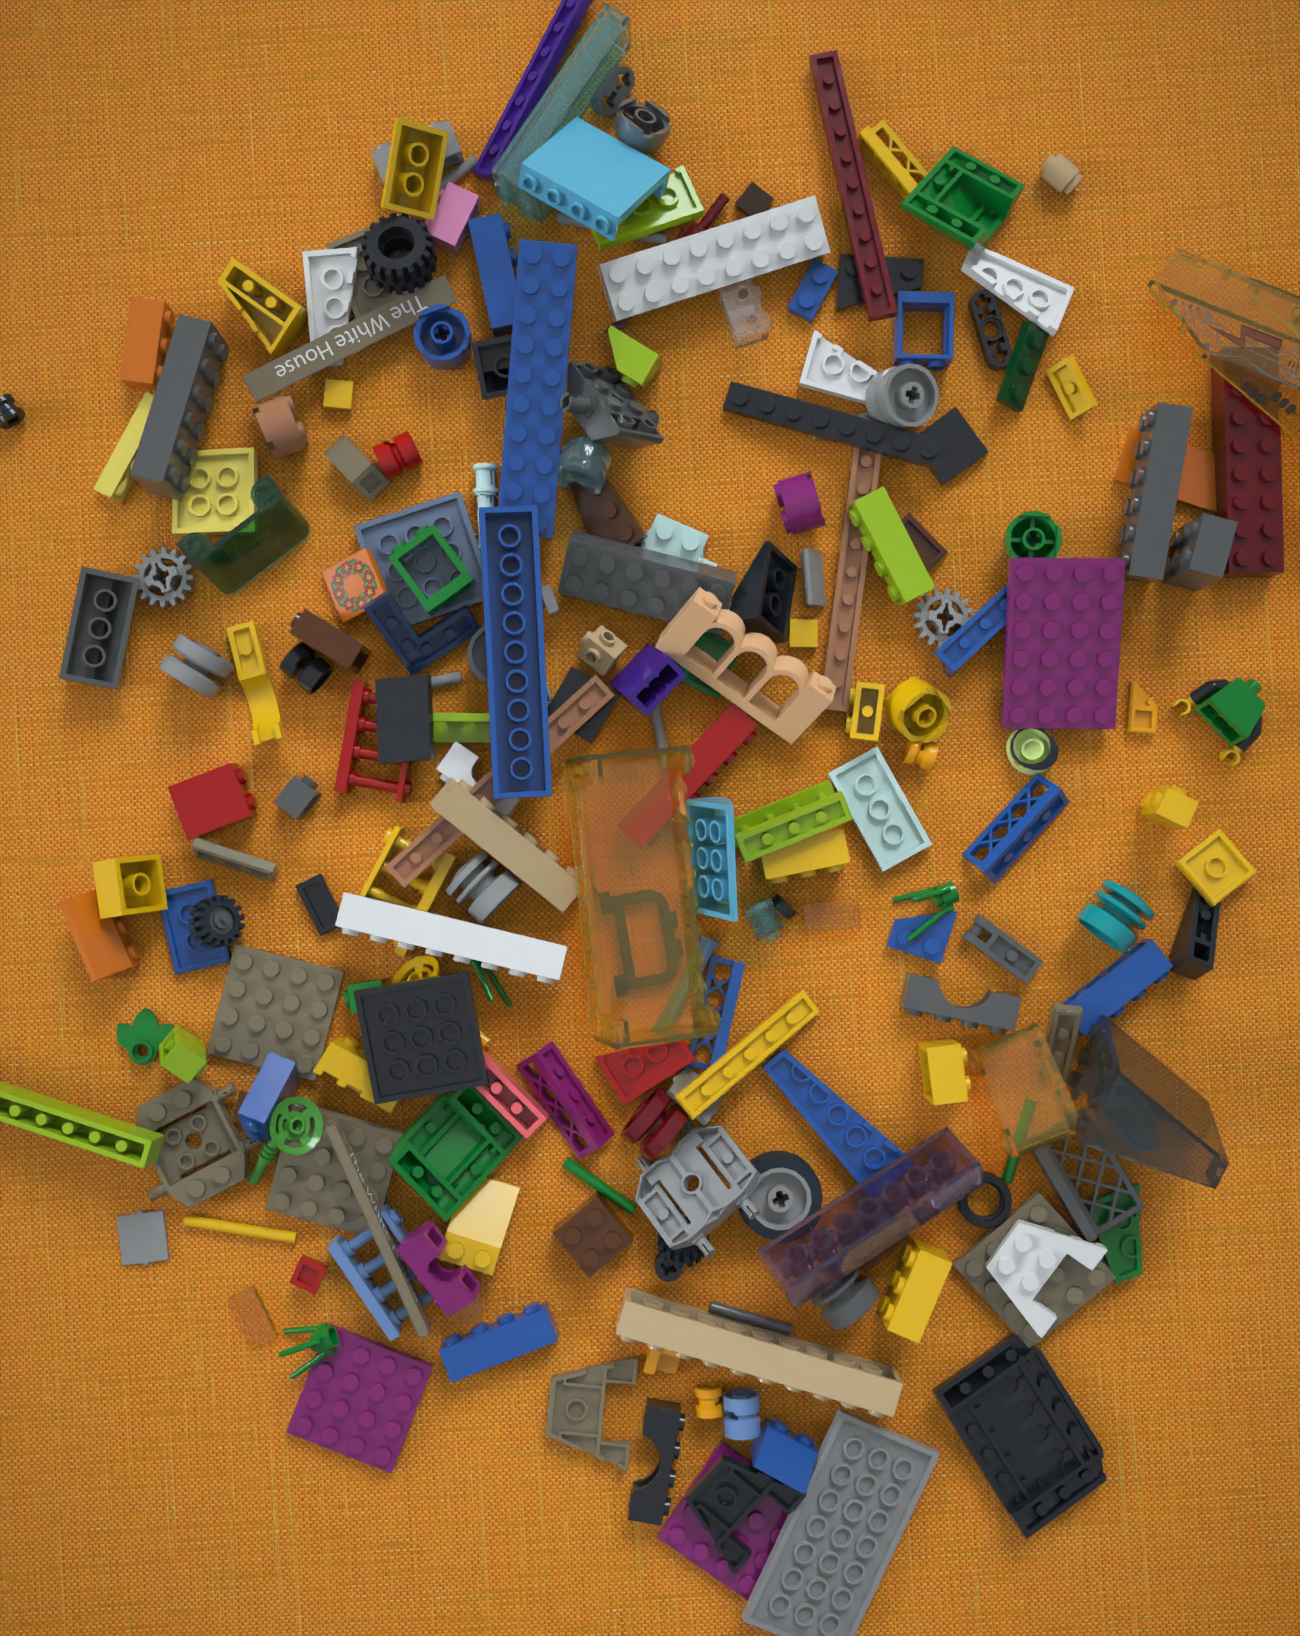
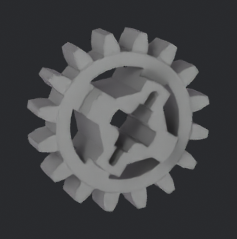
M166 547L161 548L160 554L155 549H150L151 557L149 558L142 555L143 565L135 564L134 566L140 572L139 574L132 575V577L140 579L138 592H143L140 598L144 601L150 599L149 604L153 607H157L160 602V606L163 609H168L169 603L176 608L179 607V599L187 602L188 598L185 593L187 591L194 592V589L189 586L190 582L197 581L196 577L190 575L195 570L194 566L186 565L189 559L185 555L180 556V552L176 549L169 553ZM164 560L173 561L178 566L168 567ZM164 572L169 575L165 578V584L161 582L164 579ZM161 589L165 596L155 595L151 590Z
M945 588L942 594H940L938 589H934L932 591L933 597L927 593L922 597L925 604L918 602L915 605L920 612L912 615V618L918 620L913 629L921 630L918 639L926 637L928 639L926 646L928 647L935 642L938 649L951 637H947L949 628L959 627L960 629L970 619L968 615L974 611L973 608L966 609L965 605L969 601L967 598L960 601L958 599L960 592L957 591L952 596L950 595L949 588ZM939 601L937 610L927 611L932 603ZM952 604L958 609L960 614L956 613L952 608ZM942 613H944L946 619H949L944 625H942V620L937 619ZM926 624H930L935 631L934 634L928 629Z

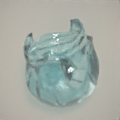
M587 435L577 436L566 442L560 452L559 466L557 467L560 486L565 489L568 483L576 481L582 487L595 489L594 493L599 494L605 485V476L611 465V454L605 443L591 441Z

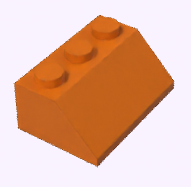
M96 890L58 902L92 982L114 977L141 965L138 960L140 958L139 949L135 943H131L127 934L129 926L126 920L120 916L100 919Z

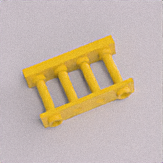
M397 825L394 830L389 828L382 841L385 847L359 896L371 897L375 900L430 913L459 856L446 851L444 856L440 855L430 864L433 866L432 869L436 871L431 881L428 879L424 881L416 877L408 884L419 890V894L422 895L418 906L415 904L411 906L375 887L382 872L394 877L385 868L389 863L388 860L394 848L397 847L404 850L411 843L401 837L405 828ZM393 940V944L396 945L394 953L402 957L408 956L410 950L397 947L398 941Z

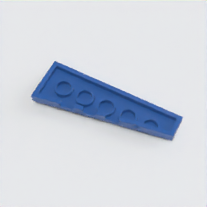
M784 1048L762 1065L763 1069L870 1198L914 1163L903 1151Z

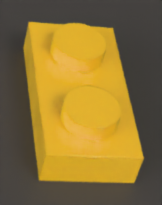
M1073 355L1066 357L1046 370L1070 420L1080 417L1098 405Z

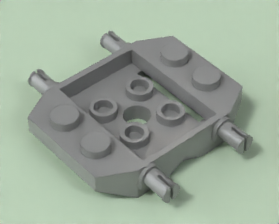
M688 1119L681 1128L686 1136L676 1144L671 1154L657 1160L654 1164H651L644 1155L640 1157L641 1160L637 1159L636 1163L643 1173L640 1176L635 1201L669 1248L676 1250L696 1245L706 1258H710L712 1256L710 1253L715 1254L716 1252L707 1240V1235L739 1207L745 1211L750 1220L755 1219V1215L758 1216L760 1214V1211L750 1200L760 1173L725 1128L721 1125L694 1128ZM700 1146L732 1186L730 1189L727 1188L698 1150ZM697 1177L699 1179L698 1188L695 1191H688V1182L690 1179ZM660 1181H661L662 1184L665 1186V1188H666L667 1191L670 1193V1195L673 1197V1199L676 1201V1203L679 1205V1207L682 1209V1211L685 1213V1215L687 1216V1218L690 1220L691 1223L688 1222V1220L685 1218V1216L682 1214V1212L679 1210V1208H678V1207L676 1206V1204L673 1202V1200L671 1199V1197L668 1195V1193L665 1191V1189H664V1188L662 1187V1185L659 1183Z

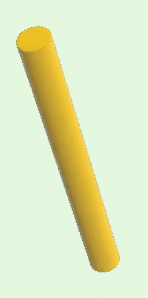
M187 1214L183 1223L184 1226L294 1244L298 1236V1232Z

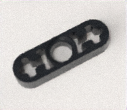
M978 290L969 301V312L986 365L991 370L1001 371L1008 366L1012 349L994 294L989 290ZM979 298H981L983 302L989 303L985 308V312L988 317H985L983 320H980V318H982L984 315L983 308L981 306H976L977 302L979 301ZM988 323L994 324L998 329L997 336H986L983 332V326ZM999 340L1001 342L997 345L998 353L1005 355L1002 363L998 359L993 360L992 358L996 353L994 344Z

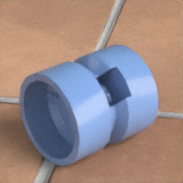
M733 1389L724 1392L723 1411L728 1414L724 1418V1435L733 1440H751L761 1435V1418L756 1413L760 1411V1393L752 1389Z

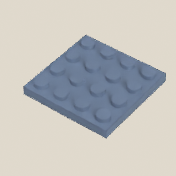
M460 491L354 526L361 550L363 548L371 549L390 596L412 626L451 614L464 605L469 608L483 603L481 552ZM434 524L477 584L431 616L388 557L392 555V549L402 542L407 544L415 538L414 534L420 528L426 525L430 527ZM435 537L401 561L403 567L427 599L461 575Z

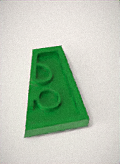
M1137 1182L1133 1183L1132 1186L1136 1193L1140 1195V1184ZM1114 1191L1097 1196L1096 1202L1110 1206ZM1119 1191L1116 1208L1126 1210L1135 1204L1130 1194ZM1085 1203L1087 1210L1089 1209L1090 1204ZM1094 1206L1092 1218L1097 1226L1107 1221L1109 1209ZM1114 1211L1113 1217L1119 1214L1120 1212ZM1141 1211L1136 1212L1097 1235L1098 1242L1106 1246L1108 1250L1104 1258L1107 1266L1116 1275V1278L1113 1280L1115 1284L1142 1274V1245L1139 1230Z

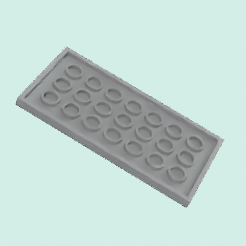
M838 1408L818 1451L806 1497L790 1515L788 1514L741 1614L743 1622L778 1636H855L938 1460L940 1453L937 1449Z

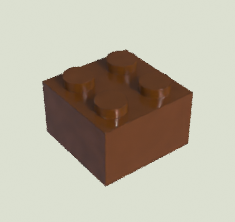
M598 1191L555 1225L553 1230L554 1236L588 1277L592 1276L633 1242V1233Z

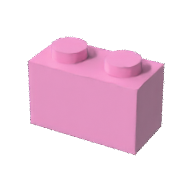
M448 182L445 190H440L434 220L426 219L424 223L428 231H430L434 245L457 256L459 255L470 232L468 220L477 218L482 207L478 195L451 182Z

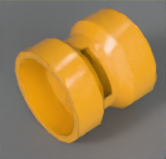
M909 740L903 756V763L909 765L916 763L922 769L930 771L936 760L939 745L932 742L927 744L922 742L915 743Z
M717 1382L696 1384L694 1386L695 1397L698 1398V1403L695 1405L696 1417L701 1419L722 1417L724 1414L723 1404L719 1402L720 1397L723 1395L722 1384Z

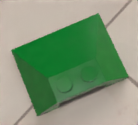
M953 146L904 199L900 208L962 246L967 251L978 255L1003 226L1025 185Z
M475 1087L444 1092L437 1096L403 1132L402 1137L397 1140L387 1163L447 1222L520 1142L523 1136Z

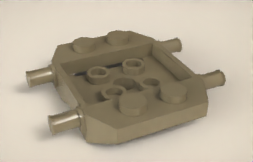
M194 1077L189 1084L184 1082L137 1107V1126L165 1135L158 1161L154 1164L162 1184L147 1191L148 1196L159 1192L149 1198L152 1202L167 1194L190 1208L247 1177L250 1150L263 1144L264 1141L261 1139L252 1143L254 1140L250 1138L244 1140L240 1131L231 1121L224 1100L238 1093L237 1088L226 1093V1091L235 1087L234 1083H230L218 1090ZM206 1103L207 1107L161 1132L158 1131L159 1127ZM191 1133L200 1135L202 1144L199 1148L190 1146L188 1137ZM230 1149L231 1154L184 1179L182 1178V1174Z

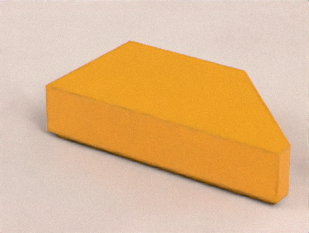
M1130 681L1126 733L1156 735L1158 706L1144 693L1136 681Z

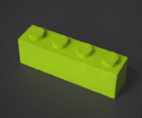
M884 486L855 500L848 506L850 510L848 511L849 518L855 527H859L863 535L861 537L862 544L868 552L871 551L875 559L874 567L880 577L884 576L888 584V595L893 602H897L898 606H901L935 588Z

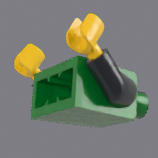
M1236 678L1231 682L1226 679L1207 681L1189 693L1190 697L1187 699H1179L1172 704V707L1176 706L1179 702L1185 704L1186 710L1178 716L1188 714L1193 704L1197 705L1194 710L1230 747L1234 746L1232 749H1223L1219 754V758L1223 760L1232 752L1233 758L1228 763L1230 766L1239 763V753L1241 751L1245 752L1262 733L1263 717L1261 714L1265 709V703L1257 696L1261 686L1253 679H1248L1246 682L1240 678Z

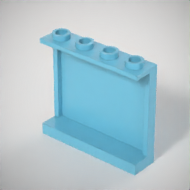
M575 117L521 163L518 188L614 241L618 225L651 194L660 198L666 192L671 169L584 120Z

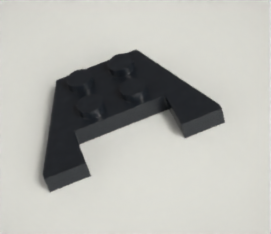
M723 1454L687 1493L686 1501L704 1529L709 1531L719 1553L724 1555L728 1561V1567L735 1574L751 1557L752 1550L732 1534L734 1529L765 1496L772 1499L790 1515L804 1500L806 1493L803 1494L755 1467Z

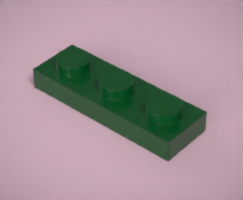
M1032 321L1022 323L996 401L1014 412L1023 411L1049 333Z

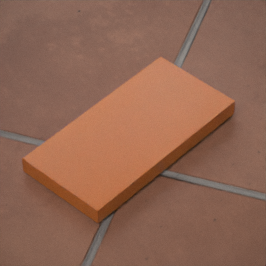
M1129 429L1113 479L1114 483L1128 487L1130 473L1132 470L1135 471L1137 461L1133 459L1134 448L1137 442L1140 443L1142 432L1138 431V429ZM1187 445L1177 503L1213 515L1217 512L1214 454Z

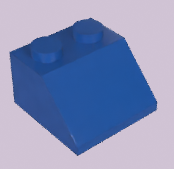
M765 1418L761 1425V1435L755 1438L750 1446L753 1467L805 1494L818 1456L814 1440L805 1433L799 1432V1434L790 1431L789 1426L781 1420L774 1419L772 1421Z

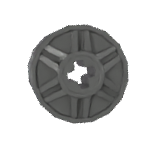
M848 1252L841 1253L820 1266L807 1280L802 1289L808 1298L813 1297L811 1301L815 1307L825 1304L821 1314L834 1330H841L858 1320L873 1306L880 1293L866 1275L857 1278L861 1268L856 1263L852 1264L853 1258Z

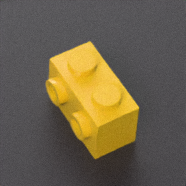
M857 681L856 689H850L849 705H854L853 717L847 716L845 733H850V740L878 743L885 692L884 684Z
M1173 785L1170 788L1163 786L1160 789H1153L1144 795L1140 807L1143 808L1140 815L1169 829L1188 828L1199 802L1187 797V791Z

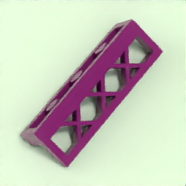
M553 1041L516 1065L578 1158L597 1150L615 1135ZM533 1062L539 1071V1076L533 1073L528 1064ZM546 1088L553 1092L555 1099L549 1097ZM562 1112L567 1113L571 1122L565 1121ZM577 1135L583 1137L588 1145L587 1147L583 1148L577 1139Z

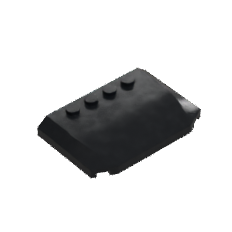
M1012 1333L932 1389L941 1409L1009 1517L1026 1539L1107 1481L1102 1465V1458H1104L1103 1448L1044 1354L1034 1346L1029 1349L1019 1337Z

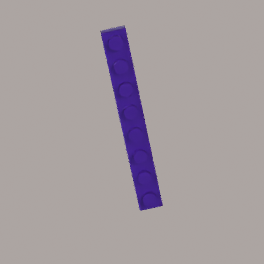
M593 0L561 1L472 171L479 179L497 182L502 175L512 152L515 150L525 127L529 124L537 104L541 101L548 83L554 76L559 62L567 51L570 41Z

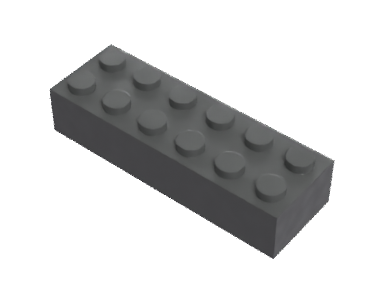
M180 314L178 316L130 475L149 494L181 501L183 493H186L189 488V473L191 467L196 464V450L199 440H202L205 435V420L207 414H210L212 411V397L215 388H218L221 382L220 371L222 364L227 361L229 355L228 344L211 321Z
M1158 402L1145 411V414H1142L1139 419L1138 431L1142 432L1140 443L1137 442L1134 448L1133 459L1137 461L1135 471L1132 470L1129 476L1128 487L1132 488L1130 499H1126L1123 515L1127 516L1125 527H1122L1119 533L1118 541L1122 544L1121 553L1116 556V558L1126 559L1124 580L1148 584L1163 580L1193 407Z
M574 530L568 542L558 593L671 622L699 587L706 592L713 593L718 601L722 603L721 609L728 610L738 573ZM712 628L708 629L707 632L722 635L723 629Z

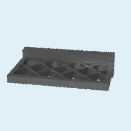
M1086 1107L1079 1109L1036 1135L1033 1134L1025 1139L1030 1151L1083 1240L1088 1242L1098 1238V1234L1145 1208ZM1082 1116L1088 1123L1086 1137L1071 1133L1073 1122ZM1068 1125L1066 1131L1059 1130ZM1054 1132L1065 1134L1062 1150L1051 1148L1045 1138ZM1092 1132L1095 1135L1096 1139L1091 1138ZM1070 1136L1085 1140L1081 1156L1066 1152ZM1090 1141L1101 1145L1103 1149L1101 1161L1086 1158ZM1054 1153L1060 1154L1059 1161ZM1065 1156L1080 1159L1076 1176L1065 1173L1062 1168ZM1107 1157H1108L1109 1161L1111 1162V1164L1105 1163ZM1085 1161L1099 1165L1096 1181L1081 1177ZM1104 1166L1113 1168L1117 1172L1118 1176L1115 1186L1101 1183ZM1069 1178L1075 1179L1074 1186L1072 1185ZM1080 1181L1095 1184L1091 1201L1080 1198L1077 1190ZM1121 1182H1123L1126 1189L1120 1188ZM1099 1186L1114 1190L1110 1206L1096 1202ZM1119 1191L1130 1194L1135 1204L1126 1210L1116 1208ZM1084 1203L1090 1204L1088 1210L1085 1207ZM1094 1206L1109 1209L1107 1221L1098 1226L1092 1218ZM1114 1211L1120 1212L1119 1214L1113 1217Z

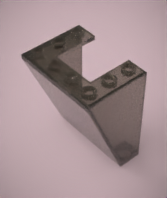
M1101 1015L1097 1024H1092L1088 1035L1089 1042L1086 1048H1081L1077 1059V1068L1069 1073L1067 1079V1087H1069L1071 1099L1077 1101L1081 1092L1089 1094L1084 1115L1080 1114L1075 1125L1080 1144L1216 1189L1229 1165V1161L1209 1102L1107 1016Z

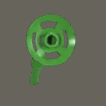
M295 1096L284 1099L275 1107L269 1123L271 1140L270 1142L265 1141L258 1154L259 1159L248 1178V1182L251 1185L258 1184L268 1164L274 1161L279 1150L290 1155H301L309 1152L317 1145L323 1132V1118L319 1108L313 1101L305 1097ZM299 1104L304 1106L305 1109L302 1113L298 1111L289 1112L288 1105ZM280 1114L281 1116L279 1117L277 1124L278 1130L276 1131V1120L278 1115ZM312 1117V1119H313V1132H312L311 1137H308L307 1135L309 1134V1131H310V1120H309V1118ZM286 1139L299 1140L302 1146L293 1148L285 1145L284 1142Z

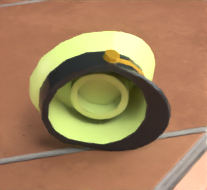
M1016 729L1007 740L1006 753L1008 760L1015 769L1027 775H1035L1036 773L1041 774L1055 763L1058 757V747L1046 729Z

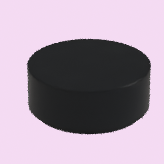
M779 893L771 899V904L786 919L791 920L797 914V911Z

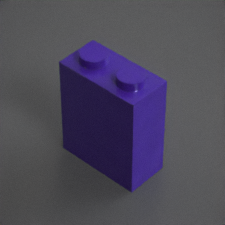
M647 643L609 684L630 705L648 716L687 675L667 654Z

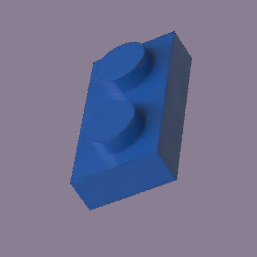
M814 258L788 305L787 311L812 323L838 271Z

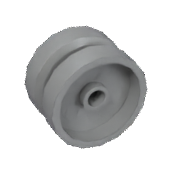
M907 363L879 371L870 380L866 389L865 404L873 421L902 429L912 428L926 423L934 415L938 405L939 390L935 378L928 369L919 364Z
M179 633L172 646L176 652L185 657V660L183 661L174 655H166L159 668L193 690L214 700L221 687L217 681L208 676L209 672L224 679L228 678L235 666L221 658L218 652L198 640L195 642Z

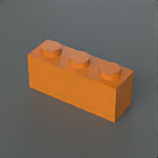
M131 297L119 378L127 387L156 391L170 345V339H168L169 329L173 328L175 319L174 312L165 301Z

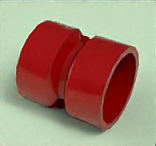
M408 430L395 436L393 443L384 441L372 447L388 481L402 475L404 468L412 470L424 464Z

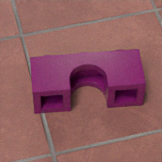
M429 1220L406 1234L396 1250L399 1252L402 1261L408 1264L415 1273L418 1282L425 1286L434 1298L435 1304L448 1317L472 1303L482 1286L466 1265L455 1270H449L439 1264L437 1257L440 1256L448 1241L434 1222Z

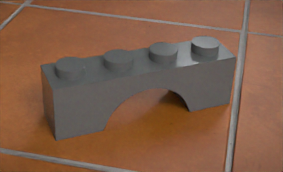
M907 972L900 1000V1006L907 1008V1014L923 1017V1012L934 1014L933 1019L949 1023L951 1018L962 1020L961 1025L978 1028V1024L988 1025V1031L1005 1034L1006 1029L1015 1031L1021 997L988 990L983 998L975 1004L955 1006L945 999L937 979Z

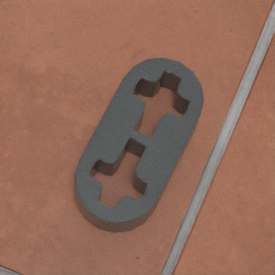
M616 66L610 69L593 93L591 106L597 115H614L618 110L619 104L626 99L633 89L635 76L629 67ZM618 74L624 75L622 77V81L624 82L623 85H618V83L620 82ZM603 97H608L606 101L608 108H603Z

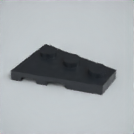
M840 254L836 312L856 305H864L854 257L851 254ZM885 257L894 297H896L898 291L921 290L924 259Z

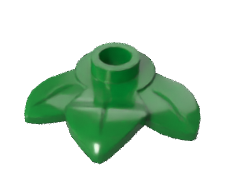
M144 1008L138 1013L132 1025L125 1023L117 1025V1040L121 1046L128 1049L129 1056L134 1063L146 1065L156 1058L160 1043L173 1029V1025L164 1024L159 1026L155 1014L150 1009ZM142 1045L148 1048V1054L146 1056L140 1053V1047Z

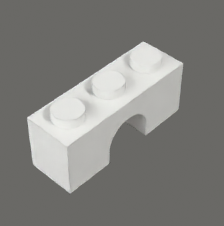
M455 741L437 767V770L442 773L439 778L446 783L451 777L458 783L463 779L473 787L477 783L474 771L481 758ZM522 798L501 799L495 805L497 808L494 812L500 817L505 814L510 816Z

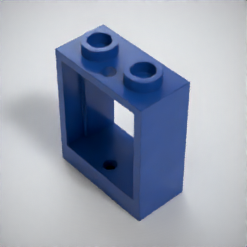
M898 291L895 297L897 315L894 317L893 366L907 363L919 364L933 371L944 370L945 367H949L953 360L954 292ZM903 311L942 312V355L903 354Z

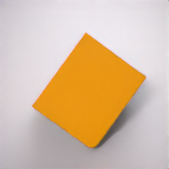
M648 1347L643 1363V1372L654 1375L657 1369L670 1374H676L680 1359L682 1358L677 1357L675 1352L667 1349L659 1352Z

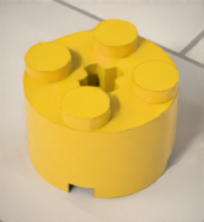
M910 677L908 680L900 683L883 702L889 724L912 742L922 741L923 743H928L937 739L947 729L949 724L947 722L948 715L952 712L949 699L931 684L917 677Z

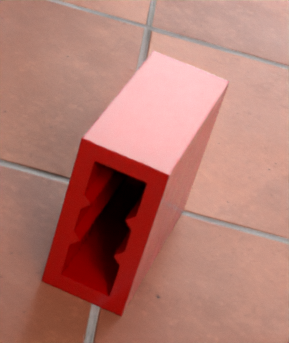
M229 763L168 787L187 840H194L195 837L202 838L257 817L255 809H258V804L253 793L249 794L245 783L248 782V777L243 767H239L235 763Z

